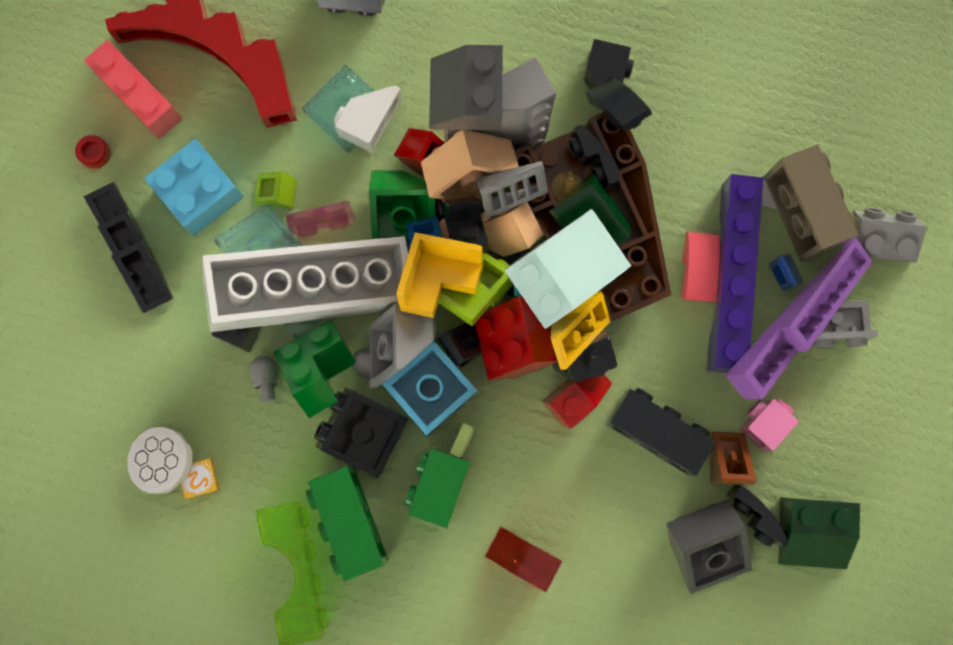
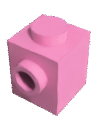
M771 399L764 402L759 400L747 412L750 418L739 430L745 433L762 451L768 452L774 451L799 421L792 415L794 413L793 409L782 400L776 401Z

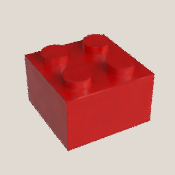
M522 296L484 312L475 323L488 381L518 378L558 362L551 341L552 325L545 329Z

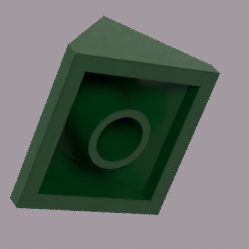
M594 172L590 173L549 211L563 229L592 209L617 246L630 238V222Z

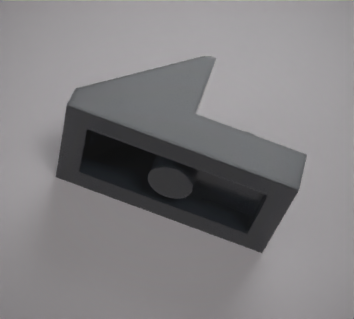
M472 196L441 201L449 238L451 240L482 246L483 253H488L489 244L481 220L482 200Z
M464 323L445 332L438 338L456 366L463 367L482 355L475 324L471 326L468 323Z

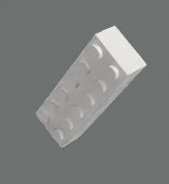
M405 236L202 256L201 270L210 332L386 312L395 303L399 304L396 292L408 256Z

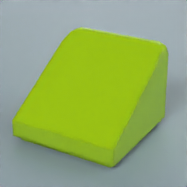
M282 171L258 173L254 204L293 208L297 179Z

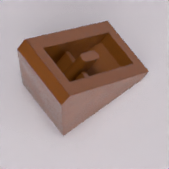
M712 431L711 439L716 441V444L710 452V483L755 485L756 476L745 433Z

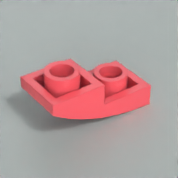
M686 231L682 263L686 267L681 297L685 300L716 302L720 267L719 235Z

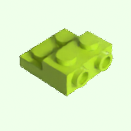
M483 253L484 266L476 295L442 288L438 303L471 326L476 323L489 306L494 308L514 285L505 272V269L510 265L502 259H494L487 253Z

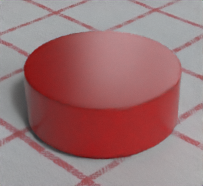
M88 135L77 143L75 154L84 166L98 169L107 164L111 156V150L102 138Z

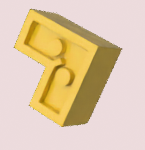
M415 232L396 292L400 311L434 318L442 288L476 295L484 266L482 246Z

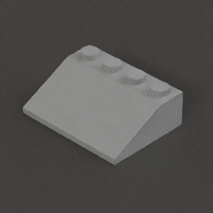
M536 58L502 75L501 130L472 131L509 139L512 142L514 151L528 144H531L532 148L545 142L544 139L547 136L556 92ZM444 129L445 143L459 130Z

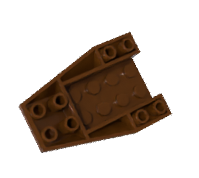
M605 112L589 118L584 127L604 146L618 170L621 181L615 188L607 191L631 224L630 238L618 245L631 267L598 291L603 293L612 322L670 296L671 290L646 162L631 130L623 131L610 124ZM573 131L532 148V145L528 144L514 151L519 167L540 161L543 163L548 193L528 201V204L546 240L562 230L549 211L592 173L591 166L594 165L593 162L581 165L578 157H573L569 147V139ZM535 175L529 177L530 187L536 186ZM522 181L516 183L518 190L524 189Z

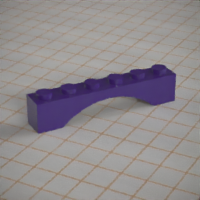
M731 174L722 184L719 213L722 238L721 269L715 315L709 337L706 371L728 373L751 347L763 177Z

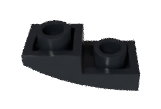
M614 77L608 78L585 93L589 103L604 111L608 122L623 131L638 127L642 120L652 115L646 103L629 87Z
M583 125L575 126L569 139V147L573 157H578L581 165L593 162L594 165L591 166L592 173L596 174L606 190L615 188L621 181V177L612 158L588 129Z
M732 485L726 496L734 500L732 506L748 517L751 513L754 514L747 524L748 527L755 531L753 537L768 547H771L772 544L785 546L788 540L770 510L744 486Z

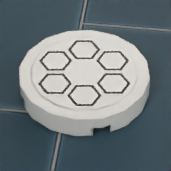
M166 427L150 428L141 433L132 443L127 458V470L131 481L140 490L152 494L169 493L175 490L173 488L177 487L179 483H183L188 477L192 466V450L190 444L186 443V440L183 438L184 436L179 431Z

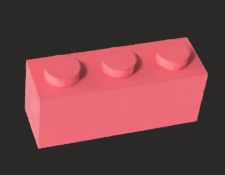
M108 39L83 60L158 139L163 137L183 119L161 93Z

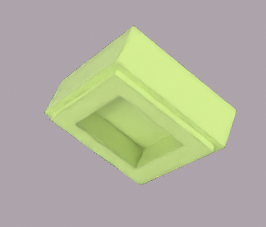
M465 423L462 424L449 454L463 458L475 432L474 427Z

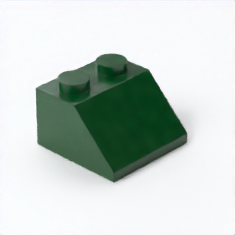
M780 497L779 524L788 541L785 546L779 545L778 564L847 570L860 538V503Z

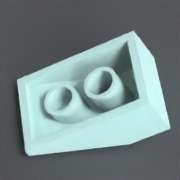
M590 209L507 267L505 272L546 329L630 268L631 265L597 215Z

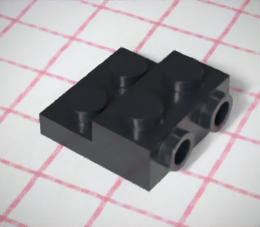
M345 387L343 393L338 391L335 394L339 402L329 407L333 412L328 422L322 421L317 427L314 434V439L317 440L315 447L379 478L408 418Z

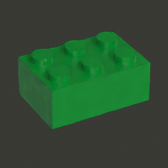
M346 466L308 481L310 489L306 490V496L312 510L318 509L322 522L318 523V529L324 543L330 542L334 554L329 557L336 576L341 574L343 581H347L384 566L389 559L355 467Z

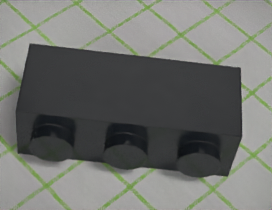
M636 388L635 391L632 389L625 391L606 425L686 475L697 476L716 444V441L708 437L710 431L696 423H693L691 426L680 420L682 414L667 405L662 409L652 402L653 396L642 389Z

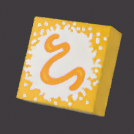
M213 458L192 463L188 477L181 483L185 499L220 490Z

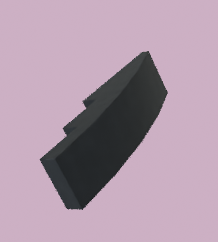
M112 182L83 196L99 223L98 229L113 253L111 255L143 313L173 299L174 297L163 273L116 183Z

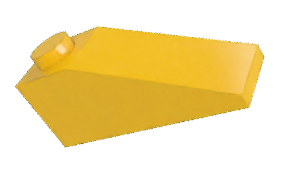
M602 292L595 293L573 311L552 324L551 341L560 370L567 369L611 322Z

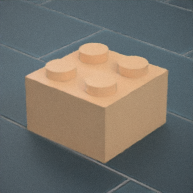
M472 130L457 131L451 139L434 149L432 154L421 161L429 197L443 200L472 196L481 200L476 178L519 167L511 140Z

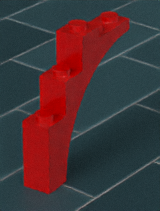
M166 0L167 4L164 5L152 4L144 10L120 12L115 17L105 19L107 31L118 44L139 40L169 41L191 46L213 56L230 68L248 87L254 97L261 119L267 128L297 121L281 54L275 39H258L252 42L251 45L246 46L242 26L235 12H219L208 18L203 0Z

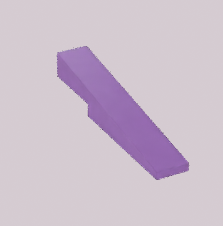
M856 237L840 248L725 375L743 399H763L796 353L810 349L873 261Z

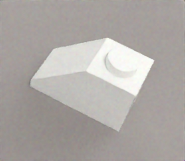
M394 85L350 98L346 107H340L334 119L338 136L373 153L402 100L400 88Z

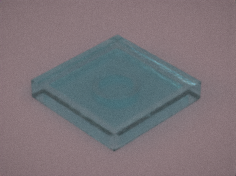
M345 64L302 107V110L349 153L356 145L338 136L335 128L336 124H334L335 116L341 106L346 107L350 98L374 92V90Z

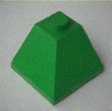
M404 170L371 171L369 201L372 239L405 236L406 243H408L409 237L406 224L436 217L435 198L429 197L424 180Z

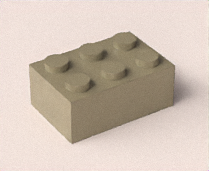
M818 144L781 158L763 176L800 262L833 251L859 235L857 232V221L854 215L848 212L843 201V190L834 181L830 172L829 158L825 153L821 152Z

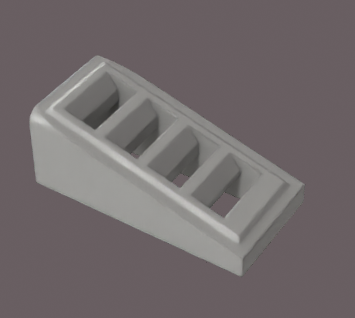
M542 161L476 178L486 218L505 212L548 193ZM535 175L537 185L530 187L529 177ZM522 181L524 189L518 190L516 183ZM510 186L511 192L505 193L504 188ZM497 191L498 195L492 197L491 193Z

